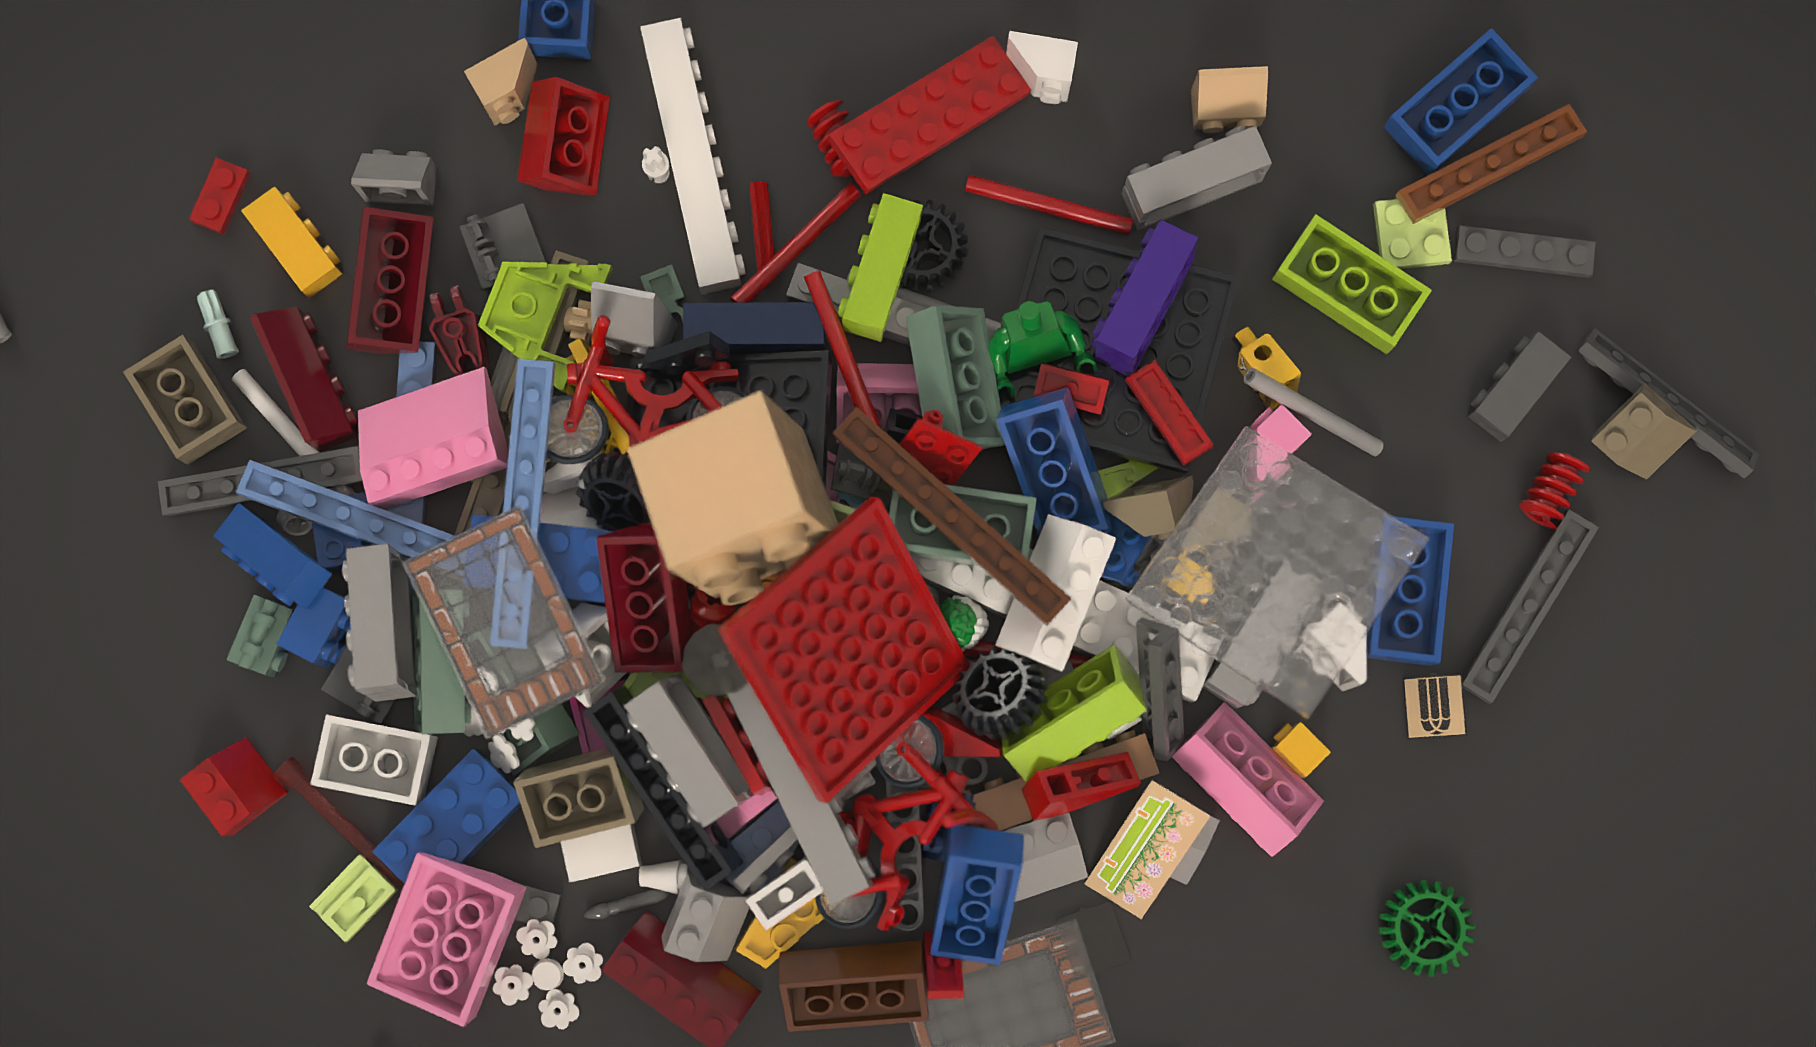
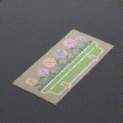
M1152 780L1084 884L1142 919L1210 818V815Z

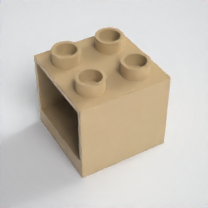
M762 391L628 449L668 569L714 598L721 597L723 604H738L757 596L764 589L761 579L781 570H787L838 526L804 429Z

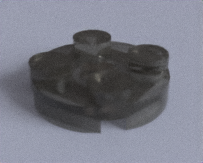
M708 624L698 630L689 639L683 654L682 669L691 684L699 691L712 696L729 695L742 690L748 684L743 672L717 630L723 624ZM724 650L726 652L725 660L728 661V665L726 667L719 666L715 670L712 667L714 661L711 657L713 653L719 654Z

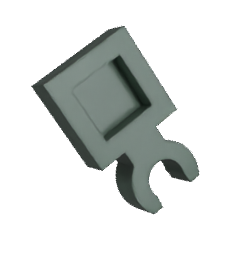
M672 264L640 276L645 291L656 293L670 314L673 312L679 313L683 321V307L678 305L677 300L686 296L674 265Z

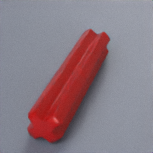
M756 181L749 185L757 271L774 256L768 184L765 181Z

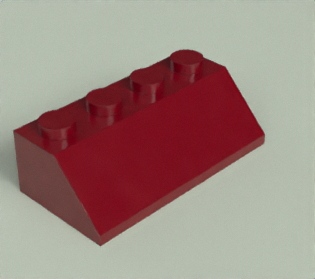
M363 207L345 349L378 354L418 353L434 217Z
M295 306L255 313L249 316L304 441L321 453L359 436L355 428L358 425V418L351 405L345 406L341 395L346 393L338 375L332 376L327 364L332 363V360L325 345H318L314 333L318 332V328L311 314H304Z
M643 523L596 537L615 673L683 672L695 657L686 580L668 569L653 523Z
M646 910L621 941L601 971L707 1047H724L762 991L719 961L696 962L664 951L661 935L666 923Z

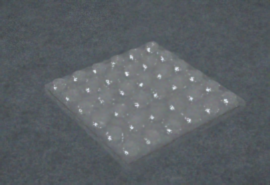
M1245 426L1127 595L1126 601L1157 622L1178 628L1180 637L1309 719L1428 544L1429 538Z

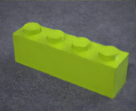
M885 193L882 195L880 204L873 203L868 223L873 226L870 235L863 234L858 254L863 256L859 266L853 265L847 285L852 286L849 298L842 297L837 313L838 317L842 318V328L844 331L875 341H882L919 227L923 210L922 204Z

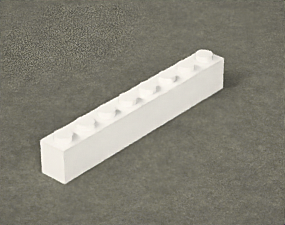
M680 18L641 26L701 294L742 286L740 275L746 274L741 254H734L732 243L738 242L734 221L727 223L725 210L731 209L727 189L720 190L717 179L724 177L719 156L712 157L710 145L716 144L712 124L705 125L702 114L709 112L705 93H698L695 81L702 80L697 60L690 61L688 49L694 48L690 28L683 29Z

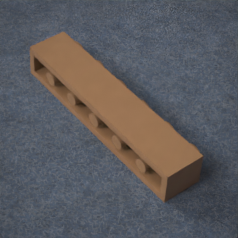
M1135 730L1116 736L1117 743L1104 748L1102 742L1090 745L1082 750L1083 756L1066 760L1056 766L1059 767L1128 752L1140 780L1160 773L1146 734L1137 736ZM1016 772L1018 779L1004 783L1003 777L987 782L983 784L985 791L974 795L975 810L984 812L997 823V831L1033 819L1021 790L1026 781L1018 772ZM970 789L963 791V793L971 794ZM972 825V826H971V827L980 828V827L977 826V825Z

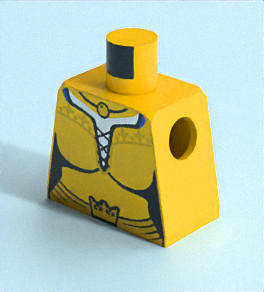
M1246 327L1232 338L1240 350L1238 368L1243 376H1245L1250 368H1255L1298 392L1301 372L1270 334H1264L1257 339L1250 328ZM1252 387L1266 409L1269 407L1275 409L1281 405V403Z

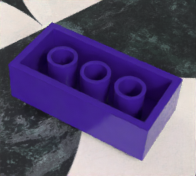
M1161 219L1155 230L1152 228L1148 229L1141 243L1143 249L1139 256L1140 259L1134 257L1125 273L1127 279L1124 289L1118 287L1109 303L1111 309L1108 319L1102 317L1093 333L1095 339L1092 347L1096 348L1095 361L1126 376L1131 375L1137 370L1194 262L1198 237Z

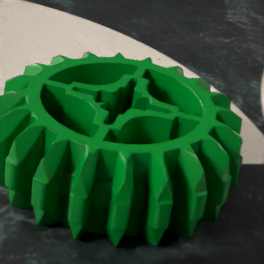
M1420 880L1418 891L1413 883H1406L1407 896L1401 890L1396 889L1393 894L1399 902L1396 904L1393 901L1386 900L1384 905L1391 909L1392 912L1390 915L1386 913H1380L1379 915L1381 920L1388 921V927L1378 928V933L1389 934L1390 937L1381 942L1383 948L1395 947L1388 957L1394 961L1402 956L1399 963V968L1402 970H1406L1412 964V974L1419 976L1424 967L1426 975L1434 977L1437 966L1441 974H1447L1448 965L1446 961L1452 966L1458 967L1460 966V961L1456 954L1467 957L1470 953L1462 945L1463 942L1474 943L1475 941L1474 937L1466 936V929H1475V923L1465 922L1464 920L1473 912L1469 908L1459 909L1465 902L1463 896H1458L1451 900L1454 895V888L1447 887L1441 894V882L1434 881L1429 890L1427 880ZM1430 898L1436 900L1433 908L1429 907L1423 915H1418L1407 909L1411 904L1421 899ZM1445 909L1452 919V938L1442 926L1443 918L1446 915L1444 913ZM1429 918H1431L1429 927L1439 936L1424 934L1423 938L1424 929L1416 921L1429 923ZM1401 919L1411 929V937L1408 941L1410 945L1408 948L1401 937ZM1432 941L1446 947L1441 953L1433 957L1421 958L1417 956L1420 949H1425Z

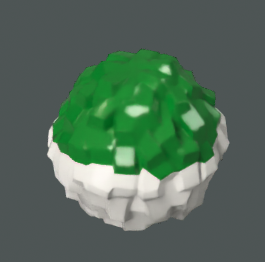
M954 595L952 598H947L939 604V609L962 652L965 649L976 646L989 627V620H987L985 610L969 597Z

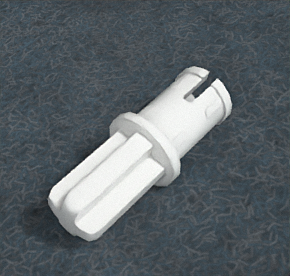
M654 146L652 150L645 148L642 160L644 172L651 181L654 178L655 183L665 182L670 174L667 156L657 146Z

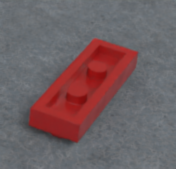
M714 693L702 700L752 794L763 795L772 790L773 787L760 761H758L752 750L753 746L745 730H741L735 719L738 715L729 697L725 699L723 696Z

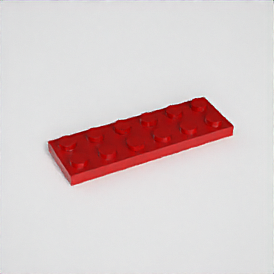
M994 36L831 132L827 140L863 192L868 194L1024 99L1032 90Z

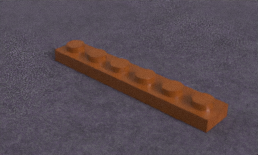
M1568 104L1399 190L1396 198L1412 223L1415 224L1584 137L1588 131L1571 105Z

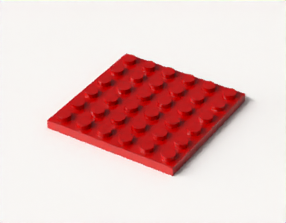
M870 497L717 629L815 797L823 803H828L954 685L953 683L961 679L959 671H968L970 668L965 655L880 498Z

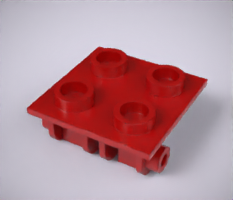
M932 409L931 411H926L922 419H917L899 445L943 484L954 486L982 450L983 446L943 429L942 413Z

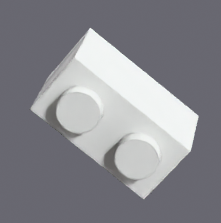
M633 824L561 842L569 882L642 866Z
M804 857L747 896L746 902L764 929L768 930L822 893L823 890L807 857Z

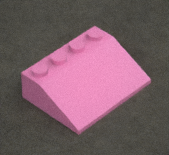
M485 367L358 411L360 473L368 504L388 509L505 469L508 466L509 451L489 375Z
M418 852L368 978L367 985L464 1027L478 1014L527 887L492 872Z

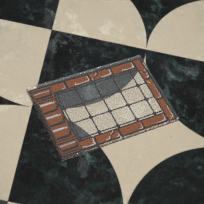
M521 505L498 516H493L490 520L439 545L427 548L426 551L402 562L487 739L510 728H515L518 724L570 698L580 696L583 692L606 681Z
M1077 919L1006 941L1001 965L961 960L964 983L963 999H928L929 1021L909 1022L916 1047H1103L1115 1043L1116 1040L1108 1018L1109 1013L1105 1009L1086 950L1087 945L1083 941Z

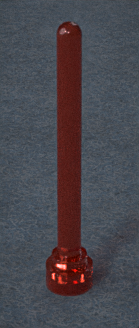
M294 757L289 758L275 771L272 777L282 787L285 785L289 789L294 787L394 886L404 884L372 852L376 847L304 778L303 766Z

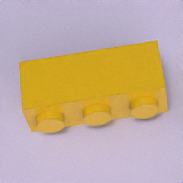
M274 186L241 211L299 289L308 298H311L342 275L336 266L341 261L329 245L323 248L316 238L321 234L309 218L302 221L296 211L301 207L289 192L283 195Z

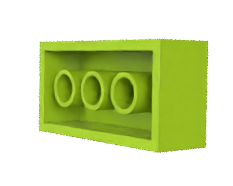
M1316 214L1272 278V280L1386 355L1395 347L1432 291Z
M1115 644L1047 686L1048 690L1044 692L1047 702L1038 705L1041 708L1042 715H1033L1031 717L1033 726L1026 723L1022 725L1021 735L1012 730L1008 740L1001 737L1003 755L1027 783L1037 771L1055 768L1066 760L1074 759L1082 750L1093 743L1105 740L1114 730L1126 723L1134 722L1143 712L1147 711L1138 672Z

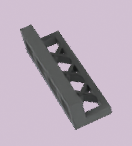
M1141 617L1136 622L1139 679L1147 711L1142 713V730L1147 738L1153 740L1154 758L1167 762L1184 744L1179 629ZM1149 633L1155 634L1156 636L1151 640L1149 638Z

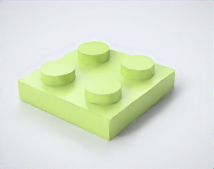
M1398 199L1375 201L1373 209L1379 255L1399 269L1450 264L1452 257L1445 208L1413 224Z

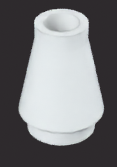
M683 860L642 865L639 871V884L641 887H651L679 894L687 872H692Z

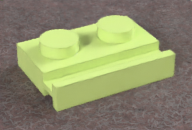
M359 854L309 907L321 916L320 918L345 942H349L398 889L375 866L371 865L362 854Z

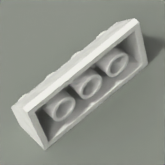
M1048 514L1030 562L1072 599L1051 623L1046 626L1014 598L995 646L1026 656L1037 663L1062 672L1116 538L1083 524Z

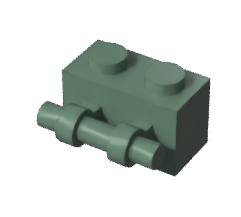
M254 595L226 660L270 677H274L276 671L281 672L287 661L288 653L285 652L286 649L276 643L294 610Z

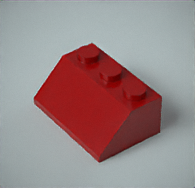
M558 77L531 82L517 181L543 190L590 196L596 195L610 97Z

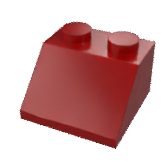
M247 737L210 756L180 779L181 783L221 836H234L289 793Z

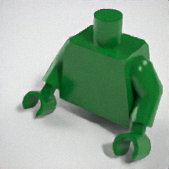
M1027 301L1018 310L1005 313L1002 316L1001 327L997 329L988 342V351L994 366L998 393L1002 387L1006 386L1010 397L1012 398L1015 395V388L1007 376H1005V372L1008 371V374L1041 365V363L1072 355L1071 352L1076 354L1074 356L1076 371L1082 372L1080 366L1083 363H1091L1094 372H1096L1097 366L1094 356L1091 352L1085 351L1087 344L1078 321L1061 310L1055 311L1051 302L1048 301L1039 304Z

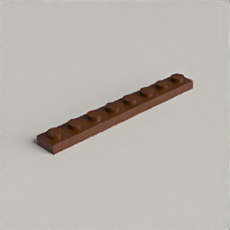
M856 407L832 433L839 442L1046 626L1051 623L1072 599L860 409Z

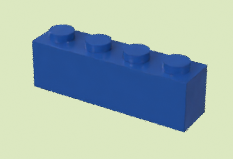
M240 503L236 505L213 535L224 545L220 551L236 561L238 566L254 576L256 581L273 591L272 594L289 606L295 601L302 607L307 608L332 575L263 518Z

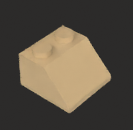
M525 38L464 71L494 125L499 123L507 124L515 120L519 116V112L525 109L531 89V82H533L538 65Z
M1268 66L1198 70L1191 88L1193 128L1203 129L1204 133H1218L1223 131V128L1245 126V129L1253 126H1261L1266 117Z

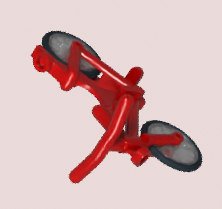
M602 315L596 320L592 331V344L587 359L584 360V363H567L568 385L577 384L574 395L568 394L552 399L547 457L561 464L574 465L592 459L604 447L608 438V420L600 406L590 399L592 392L630 436V448L749 395L733 387L706 388L707 384L713 382L738 381V369H731L730 364L727 362H715V364L709 366L710 370L686 371L682 376L681 388L672 394L664 396L652 394L641 385L646 380L644 371L614 367L615 363L606 349L605 339L611 321L608 316ZM600 379L625 382L627 392L639 404L647 407L640 426ZM694 399L687 412L686 421L658 428L665 410L678 408Z
M923 715L875 758V761L883 777L895 786L914 788L927 782L933 788L881 799L863 794L855 799L852 812H839L845 826L850 824L858 837L859 843L855 846L861 858L867 857L872 830L884 845L880 857L881 876L878 869L869 861L875 872V876L871 878L874 883L872 887L833 906H830L824 892L815 897L819 912L826 921L835 927L855 929L867 924L878 912L884 892H887V903L877 928L889 931L890 926L896 927L901 922L905 910L904 907L900 906V902L909 885V878L897 870L896 855L901 844L909 837L918 835V841L922 845H927L932 841L942 825L950 828L962 824H972L982 829L996 831L998 829L997 823L984 812L976 811L962 794L969 777L951 769L946 777L939 770L944 752L942 736L936 725ZM940 801L927 822L914 820L903 823L896 829L882 814L883 812Z

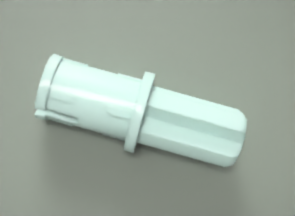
M215 290L201 292L197 296V301L206 323L203 328L204 331L210 334L217 359H225L236 355L239 350L229 328L231 320L225 317L217 292Z

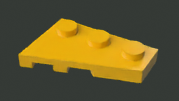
M790 858L781 873L796 864L797 861ZM822 892L823 903L828 912H830L838 904L830 906L824 892ZM815 897L768 930L764 929L755 915L735 950L762 967L767 968L780 957V952H786L801 936L824 919L816 905Z

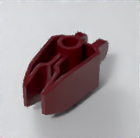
M458 285L450 288V295L457 310L450 314L446 313L444 301L439 293L431 294L430 300L436 319L432 320L429 330L450 369L456 376L467 373L466 362L471 357L476 369L485 367L488 372L489 357L485 333L478 326L481 316L467 308Z

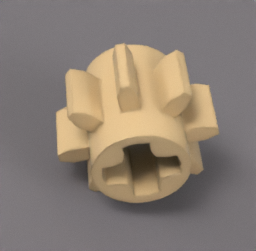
M579 300L578 308L569 307L564 317V329L566 332H570L569 337L571 339L577 340L581 338L589 345L592 343L591 302Z

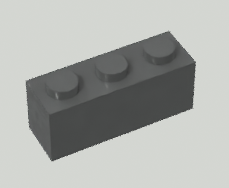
M1539 331L1530 339L1524 336L1512 350L1516 355L1509 365L1503 362L1492 375L1491 379L1495 381L1489 391L1483 388L1470 403L1474 410L1468 417L1500 442L1511 435L1571 358L1570 355Z

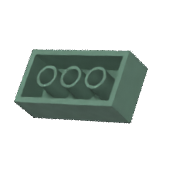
M945 485L1028 559L1036 498ZM893 490L889 516L911 556L979 566Z

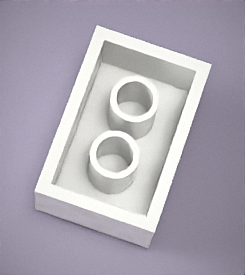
M326 715L311 785L418 805L426 795L438 737Z

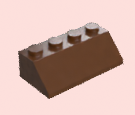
M922 941L780 952L779 988L788 1032L929 1021Z

